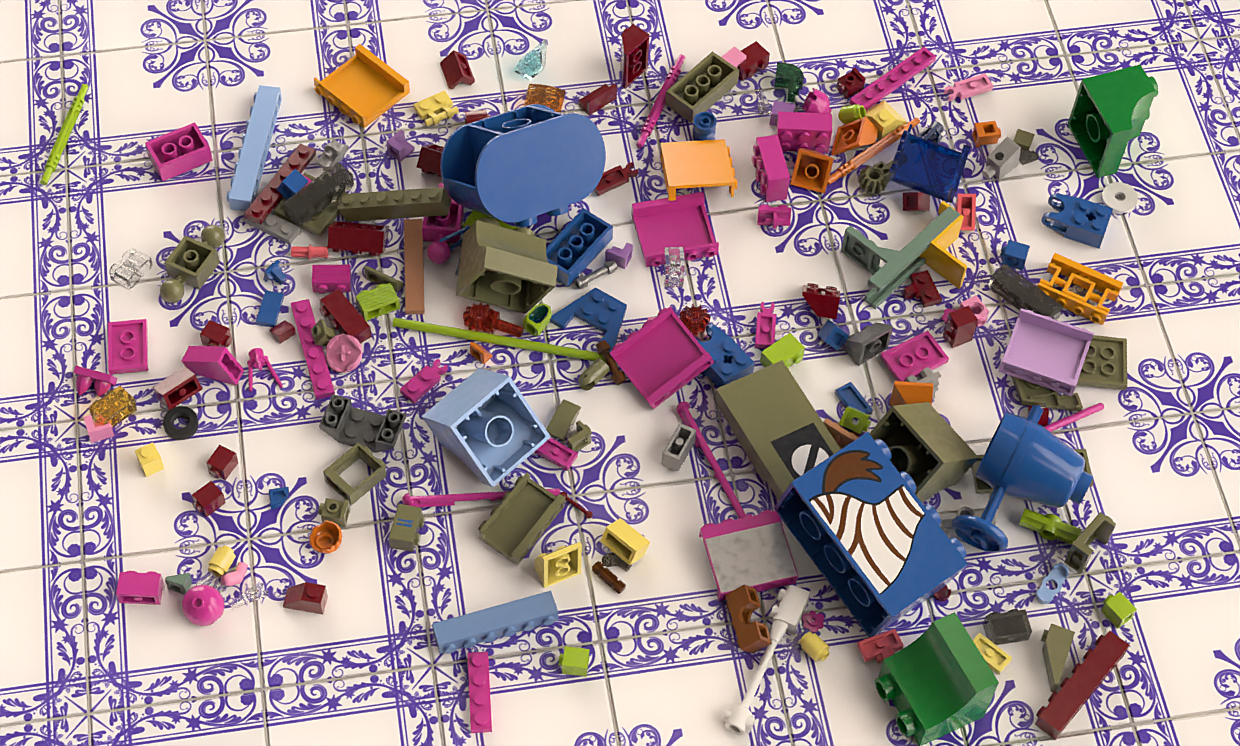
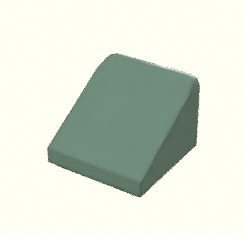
M189 573L167 576L165 577V582L169 590L185 595L192 584V578Z

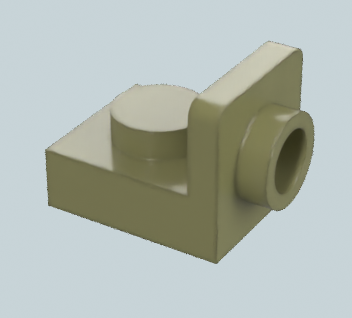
M320 319L311 329L316 345L327 346L329 341L336 336L334 328L326 327L324 319Z
M580 420L576 422L577 433L572 434L568 439V448L575 452L591 443L592 431L587 424L584 425Z

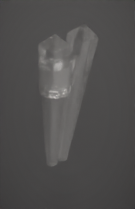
M757 89L759 114H764L766 111L767 115H771L772 109L763 89Z
M259 582L253 585L248 591L229 604L231 610L267 597V591L259 592L263 588V583Z

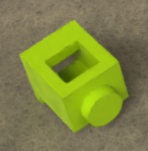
M848 406L839 425L863 434L864 431H868L871 425V421H869L871 416ZM855 417L859 420L857 425L852 422Z

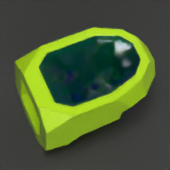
M544 303L534 306L523 319V328L531 335L539 336L551 319V307Z

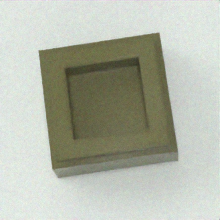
M1018 129L1013 141L1021 149L1029 151L1035 134Z

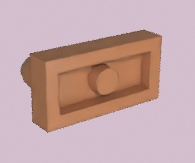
M828 418L823 421L840 449H843L859 438L857 432H848L837 422H832Z

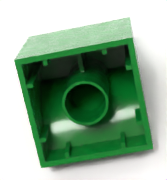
M1141 64L1081 80L1067 125L1097 178L1117 173L1128 141L1140 136L1145 120H1148L1150 117L1152 101L1158 95V84L1154 77L1147 76Z
M955 612L932 622L930 627L914 642L884 659L878 678L875 679V687L884 702L892 700L899 712L895 715L901 733L905 737L913 735L919 746H923L983 718L999 684Z

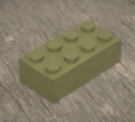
M712 51L666 91L665 105L690 123H693L695 115L700 112H706L738 84L739 69Z

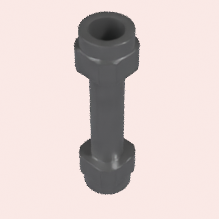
M614 260L607 261L603 267L586 276L583 274L574 279L576 287L578 289L585 288L592 280L606 273L612 274L618 269L617 264Z

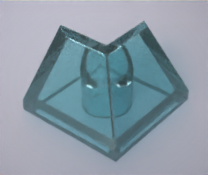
M543 40L522 57L513 70L529 81L543 71L546 64L547 41Z

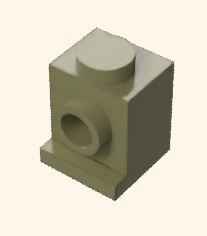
M326 498L325 503H320L318 514L321 515L322 523L324 521H332L338 524V526L346 527L350 513L349 500L339 501Z

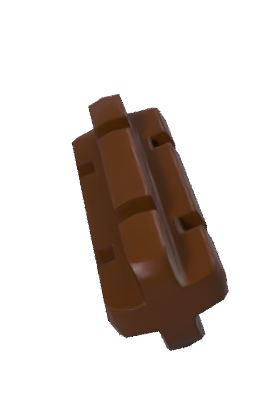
M597 561L592 566V571L596 575H600L599 577L610 587H614L613 590L618 594L625 590L626 584L621 580L618 581V577L608 568H604L601 562Z

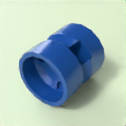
M700 112L695 115L692 133L694 141L715 140L717 119L712 113Z

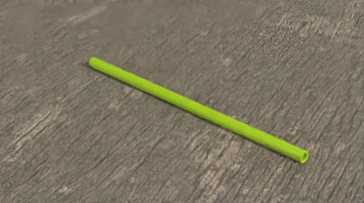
M394 317L392 324L393 327L589 361H595L599 358L607 364L602 354L599 355L598 352L396 317Z

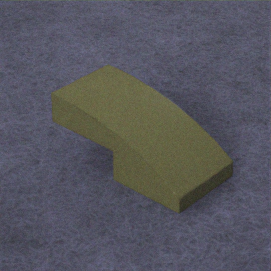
M563 399L546 429L549 435L564 441L582 407Z

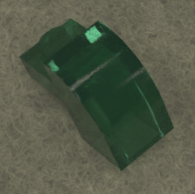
M777 62L774 87L788 88L787 102L794 103L795 96H798L799 90L803 88V72L793 64Z

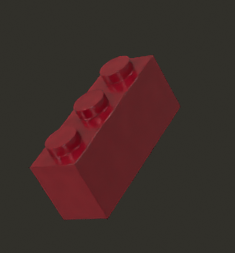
M339 288L320 299V313L324 318L327 317L330 320L332 328L335 331L338 330L340 335H351L360 344L372 337L369 324Z

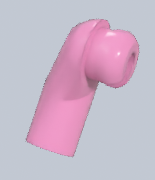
M239 562L234 572L227 573L221 577L222 585L233 586L240 584L243 581L248 565Z

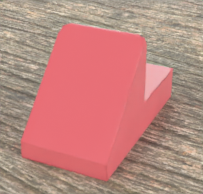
M957 193L954 209L964 216L960 230H975L976 194Z

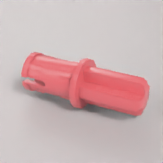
M327 246L291 247V257L309 259L328 258Z

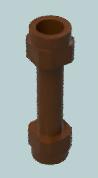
M606 340L597 343V351L599 355L602 354L613 374L611 377L616 385L624 383L626 376L623 371H619L614 359L610 355L609 350L611 347Z

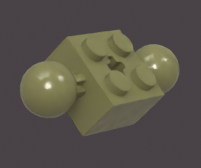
M206 226L201 232L202 242L184 236L165 261L167 274L174 279L166 280L160 287V295L164 301L168 303L180 301L184 296L183 285L185 283L200 290L220 263L217 249L214 248L220 247L225 239L224 231L219 226Z

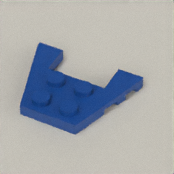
M595 287L552 315L550 323L564 330L571 320L577 317L606 333L599 342L606 340L611 347L609 350L611 352L617 343L627 304Z

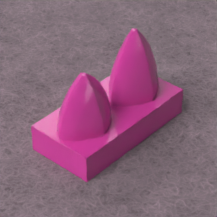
M76 365L73 372L77 375L76 389L78 395L85 393L93 380H95V392L100 397L109 390L111 385H116L118 379L113 375Z

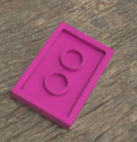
M147 319L108 322L109 374L149 371Z
M929 331L880 354L881 360L895 379L903 382L911 375H914L916 378L919 377L920 372L927 367L934 370L949 361V357Z

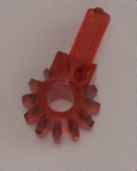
M473 302L472 307L467 306L466 311L463 313L464 325L468 326V329L471 331L475 329L476 332L482 330L484 333L494 334L495 330H499L516 337H521L523 334V327L501 320L500 312L490 309L489 304L483 305L480 302L479 305H476Z
M692 304L691 308L685 306L684 311H681L679 319L693 336H697L698 332L704 334L706 325L709 324L711 319L707 309H702L701 304L698 307Z

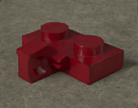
M928 270L910 275L911 284L904 287L903 291L905 300L916 297V299H920L924 308L942 302V298Z

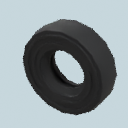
M174 407L164 416V430L169 437L175 440L188 439L198 430L199 421L197 414L189 407ZM180 417L188 420L187 426L182 429H178L173 425L174 421Z

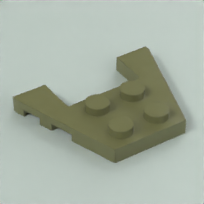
M1011 376L1021 405H1039L1045 408L1078 412L1083 408L1078 393H1073L1072 396H1059L1057 391Z

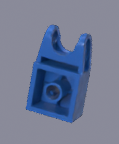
M1063 194L1050 195L1048 204L1059 213H1045L1041 219L1043 225L1065 235L1064 238L1100 249L1113 208L1078 197ZM1053 200H1059L1061 201V203L1054 202ZM1046 219H1051L1055 222H1049Z
M712 323L706 325V332L710 340L698 342L714 361L703 373L717 388L753 373L755 362L741 347Z

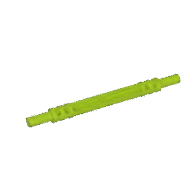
M87 84L81 85L78 95L73 99L45 164V172L40 181L42 185L48 184L52 172L56 170L85 102L84 97L89 88Z

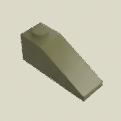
M1052 623L1049 630L1044 629L1041 641L1044 642L1042 652L1050 691L1054 692L1059 685L1075 632Z

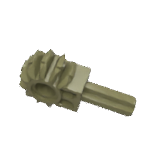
M900 155L888 164L881 161L872 167L867 165L865 169L860 171L858 176L860 189H864L865 193L871 192L872 195L874 192L880 194L882 191H885L887 184L891 181L893 172L907 164L906 156Z

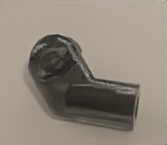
M615 553L606 554L601 559L604 566H619L626 572L632 566L628 565Z

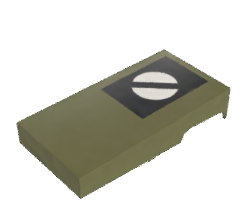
M783 360L716 389L713 398L762 482L768 483L778 501L792 481L841 450Z

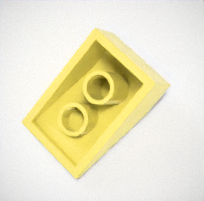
M581 542L561 546L551 553H543L534 559V568L544 588L581 574Z

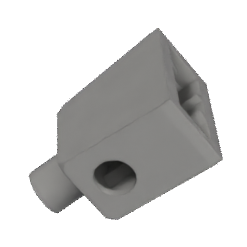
M1006 137L988 155L986 168L982 171V175L986 179H990L992 176L997 179L1003 178L1019 165L1021 147L1009 137Z

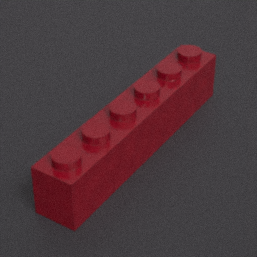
M1110 630L1105 636L1102 634L1095 642L1096 647L1094 650L1090 648L1083 657L1085 661L1082 664L1079 662L1071 671L1073 673L1071 678L1066 677L1059 686L1062 689L1058 693L1054 691L1049 697L1048 706H1042L1037 712L1036 716L1038 719L1035 725L1053 739H1057L1126 654L1130 645Z

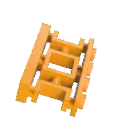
M1054 253L1046 271L1054 276L1050 282L1041 279L1037 285L1035 295L1076 315L1083 316L1094 323L1103 325L1110 309L1102 305L1106 298L1114 302L1116 301L1123 282ZM1059 274L1069 277L1068 281L1059 278ZM1073 283L1087 289L1088 292L1085 297L1068 291L1071 284ZM1054 284L1063 287V291L1054 289ZM1094 289H1096L1098 291L1103 292L1104 294L1101 297L1092 292ZM1088 300L1097 302V307L1088 304Z

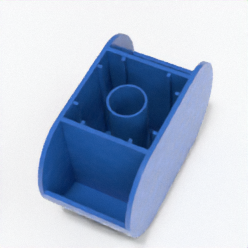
M531 104L475 121L456 129L448 138L442 151L440 164L441 178L449 196L462 207L498 220L515 222V225L518 227H526L537 223V215L546 212L548 216L563 215L569 211L568 205L589 196L597 187L603 175L606 151L599 129L589 118L576 113L562 114L555 112L545 105Z

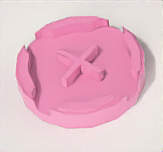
M346 334L333 337L325 350L327 351L325 357L328 365L333 370L344 373L358 367L363 354L359 341L353 336Z

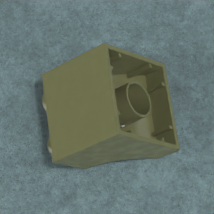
M492 218L476 220L463 234L456 296L526 314L556 287L558 266L548 263L546 239L534 236V232L528 228H515L511 230L500 227L499 222Z
M929 402L892 406L869 433L874 440L881 439L888 446L892 456L890 461L899 473L904 471L910 475L916 485V492L914 493L922 503L939 491L956 485L979 458Z

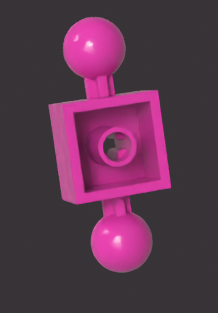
M443 182L438 187H444ZM452 198L449 215L423 218V241L432 242L428 246L427 256L435 264H443L448 261L451 249L447 243H456L461 239L460 234L443 242L439 241V239L462 229L464 207L457 204Z

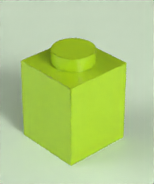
M1118 592L1114 596L1112 594L1103 601L1104 606L1101 612L1119 629L1133 618L1137 608L1121 592Z
M565 646L564 654L560 653L558 666H562V674L587 677L590 649Z

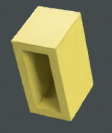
M621 518L606 527L600 540L601 543L628 565H632L644 557L650 541Z

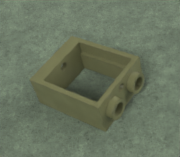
M359 442L323 471L325 482L345 500H349L351 506L387 476L386 464L383 460L374 457L372 451L367 446L363 447ZM360 458L375 472L353 489L339 475Z

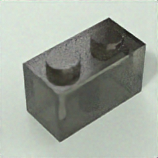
M1012 609L1005 613L993 612L988 614L983 622L986 638L995 645L1029 640L1032 633L1025 609Z

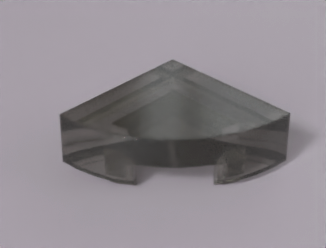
M1021 147L1019 161L1022 165L1038 160L1039 155L1035 151H1029Z

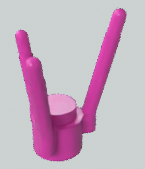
M261 348L250 350L248 353L250 360L247 361L249 391L253 390V366L262 370L265 364L279 387L282 388L283 385L270 364L268 356L264 355Z

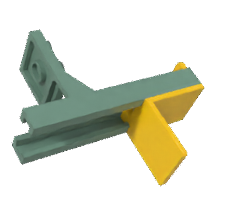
M942 201L938 210L940 215L900 251L878 247L872 240L862 235L859 230L854 229L852 226L847 227L844 233L841 252L873 275L868 279L867 285L869 287L873 285L874 288L865 295L864 301L876 309L906 282L911 274L918 271L924 264L960 289L967 265L946 249L958 239L964 216L955 211L956 209L945 201ZM880 259L886 263L883 267L879 266Z

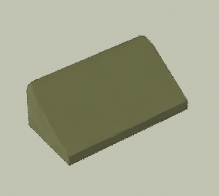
M364 267L365 278L378 285L391 283L396 293L404 285L403 282L374 268Z

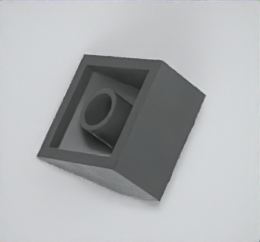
M878 322L871 326H865L861 332L848 337L845 352L860 366L888 349L893 327Z

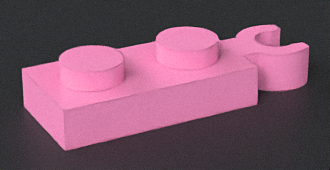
M986 73L955 82L953 87L948 86L944 89V94L950 93L948 101H953L958 96L962 100L992 91L993 84Z

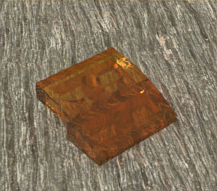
M529 84L524 106L541 104L553 109L555 112L561 113L565 90L548 85Z

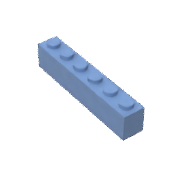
M550 590L433 623V634L439 653L450 654L460 648H471L481 642H492L502 636L509 637L516 632L523 630L531 631L537 626L551 625L558 621V609Z

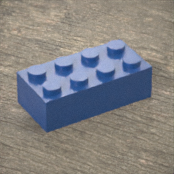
M583 208L546 248L548 263L558 266L556 280L569 287L574 282V279L589 266L613 239V226Z

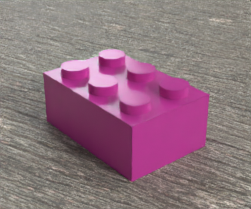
M778 111L775 135H778L782 151L798 152L800 148H805L820 153H829L832 136V114Z
M195 122L145 142L148 157L162 181L213 161L210 146Z
M778 135L756 137V145H753L754 156H752L751 160L752 166L756 167V180L760 181L761 184L760 194L761 196L764 195L765 202L787 199L790 175Z

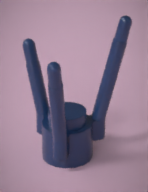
M937 121L932 122L929 127H926L923 132L910 142V145H913L925 134L924 141L928 138L931 140L936 139L930 157L932 161L943 138L941 135L944 131L943 125Z

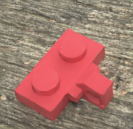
M895 629L857 642V647L865 662L874 659L878 663L883 662L884 659L895 654L894 652L902 650L904 646Z

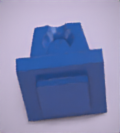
M276 260L265 270L263 279L265 282L268 280L272 281L273 279L282 285L286 281L287 275L281 271L282 268L279 266V260Z

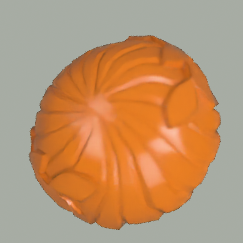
M324 521V523L313 527L309 537L312 549L324 554L336 551L342 542V532L338 524L332 521Z

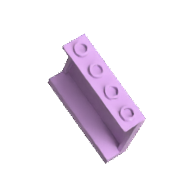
M1021 308L998 372L1072 396L1094 333L1087 329L1078 328L1069 323Z

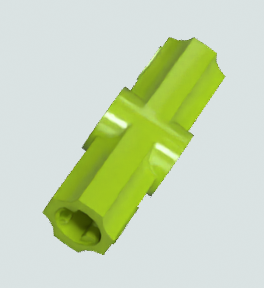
M1027 508L1024 509L1019 525L1039 532V535L1044 539H1058L1071 545L1082 532V529L1062 522L1061 518L1057 515H1043Z

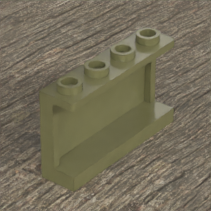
M528 472L516 480L513 490L506 492L501 505H496L488 521L484 520L478 528L480 540L517 566L561 512L566 502V498L559 494L556 497L533 481Z

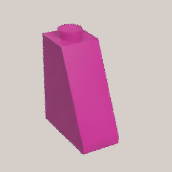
M188 346L181 360L186 368L194 374L231 385H237L244 372L242 366L226 347Z

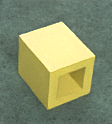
M153 442L134 450L138 463L146 477L164 469L161 456Z

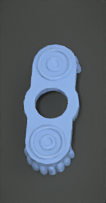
M1064 563L1053 565L1049 575L1043 579L1040 589L1036 591V598L1040 603H1050L1054 596L1061 591L1063 582L1069 576V568ZM1046 582H1056L1057 588L1055 590L1047 588Z

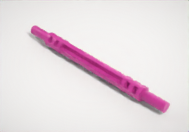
M682 54L679 55L675 65L671 67L641 129V135L636 144L640 149L643 148L647 137L651 135L665 106L666 91L676 83L680 75V68L685 60V56Z

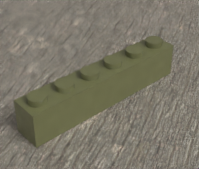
M444 187L350 193L341 195L338 210L346 222L449 215L452 200Z

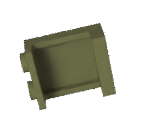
M1100 512L1072 543L1064 562L1081 574L1085 570L1094 551L1089 545L1095 539L1106 545L1116 527V523L1109 516Z

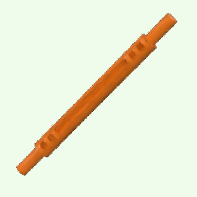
M916 117L907 124H902L837 168L836 172L829 176L827 185H830L840 177H845L908 134L909 130L918 125L920 120Z

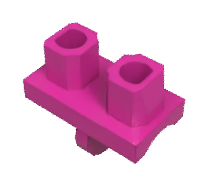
M762 204L758 207L757 225H772L773 229H777V226H790L791 207H787V205L770 207L769 205Z

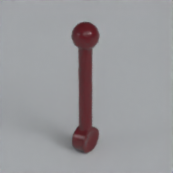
M566 492L560 493V495L566 498V501L583 512L586 518H592L593 513L591 511L585 510L570 499Z

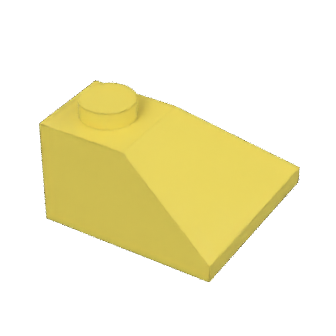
M885 100L866 111L865 117L879 129L877 134L879 140L902 124L908 123Z

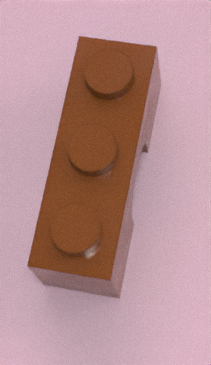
M744 584L726 594V605L732 617V626L736 631L737 644L740 649L753 654L772 644L767 625L757 621L751 623L750 621L752 613L761 607L756 589Z

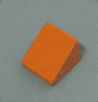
M474 342L470 343V354L482 364H485L493 357L481 345Z

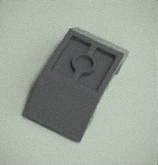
M332 394L319 428L341 444L353 447L359 442L363 447L367 446L372 452L378 453L394 448L407 414L391 409L387 410L385 416L354 408L352 407L351 399Z

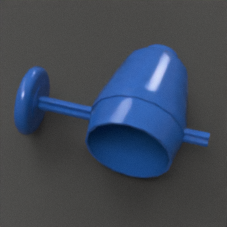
M1033 405L1027 418L1008 412L1004 414L975 474L976 478L994 489L981 518L971 515H959L952 520V530L955 534L975 548L988 552H1001L1008 547V538L1004 532L992 524L1005 494L1061 508L1066 505L1068 500L1080 504L1090 486L1093 475L1083 471L1085 459L1046 428L1038 424L1044 411L1041 406Z

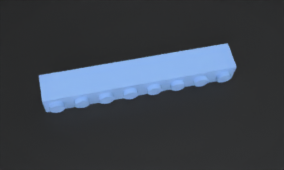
M259 85L258 91L254 93V106L250 108L251 117L246 122L247 132L242 137L243 147L239 148V161L235 163L234 168L235 176L231 177V191L227 192V202H229L231 210L246 211L256 199L282 101L280 87Z

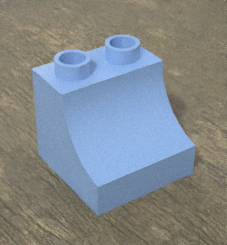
M478 368L421 416L442 447H445L459 457L483 484L494 487L551 438L511 377Z

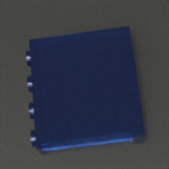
M910 124L908 130H904L889 171V173H892L890 181L952 203L971 146L964 144L961 152L929 140L924 141L923 138L910 134L912 128Z

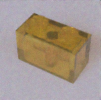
M118 386L110 390L100 400L93 402L89 410L93 421L99 426L110 423L113 428L137 411L135 399L123 387Z

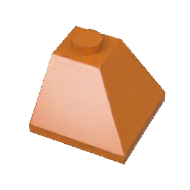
M867 117L839 126L831 155L842 154L874 144L879 129Z
M800 148L790 185L825 194L834 158L817 151Z
M894 381L889 405L929 402L932 405L933 383Z

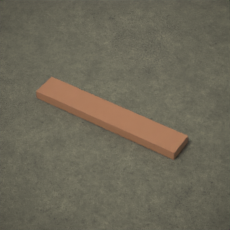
M404 219L406 315L425 314L423 219Z

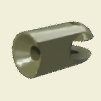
M597 358L579 376L580 388L586 391L594 388L609 373V366L603 360Z

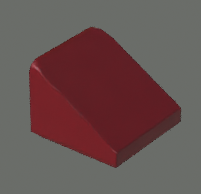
M286 320L269 330L280 344L296 334L295 327Z

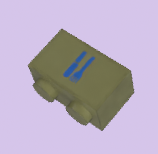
M398 504L389 535L390 548L414 552L415 545H419L421 534L419 530L425 524L422 508Z

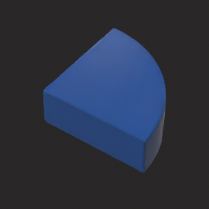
M289 487L269 489L271 510L281 507L287 501Z

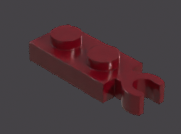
M633 162L628 163L625 168H622L621 165L603 173L594 191L600 196L629 182V177L638 176L639 170H630L634 168Z

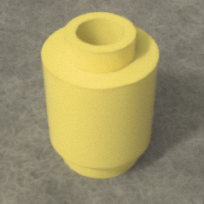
M225 545L218 547L208 563V571L218 577L226 574L236 557L234 550Z
M809 631L799 641L801 648L815 662L819 660L821 662L824 661L830 654V647L816 633L813 634Z

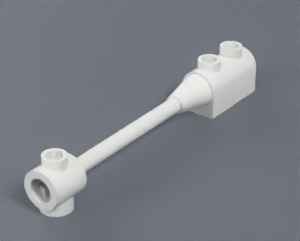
M794 585L787 586L786 590L781 589L777 598L781 602L779 606L774 605L770 613V617L773 618L770 633L772 644L767 646L741 705L733 706L732 710L727 709L724 714L723 721L726 722L725 727L730 732L737 735H743L745 732L750 733L755 718L752 717V713L748 708L776 646L780 643L786 632L795 633L809 602L810 591Z

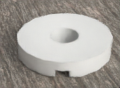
M1113 182L1104 188L1101 201H1103L1104 206L1113 208L1112 213H1130L1137 205L1138 195L1130 185L1122 182ZM1119 196L1122 197L1124 200L1120 201L1117 200L1115 197Z

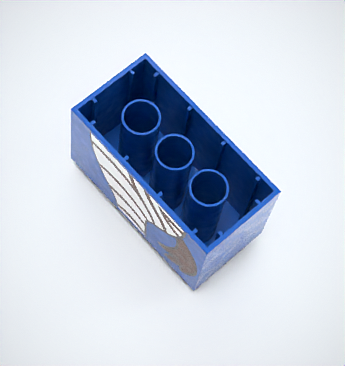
M867 432L792 481L773 509L870 638L876 636L943 589L968 563L964 559L966 558V550L961 542L955 537L948 538L939 526L941 518L936 509L930 504L923 505L914 493L916 492V485L910 475L904 471L899 473L891 463L890 459L892 456L888 446L881 439L874 440L869 432Z

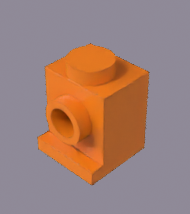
M996 121L974 124L972 137L976 148H980V145L998 143V139L1001 138V130L997 127Z

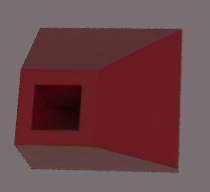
M814 283L803 285L802 296L818 317L837 319L840 291L832 286L820 288L818 284Z

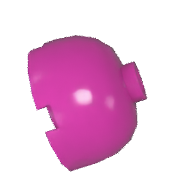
M812 88L813 92L810 91L802 106L804 113L831 114L832 109L829 108L830 100L828 96L822 91Z
M205 584L189 589L182 600V611L185 617L193 624L199 626L214 624L223 615L225 608L224 598L220 592L214 587Z

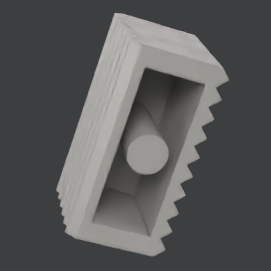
M681 423L678 425L662 453L661 464L674 471L680 470L693 444H695L696 430Z

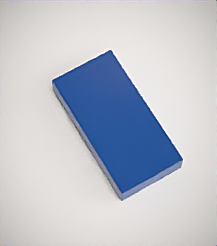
M265 290L256 325L276 326L284 300V293Z
M852 382L835 390V395L845 408L851 406L868 415L872 413L873 409Z

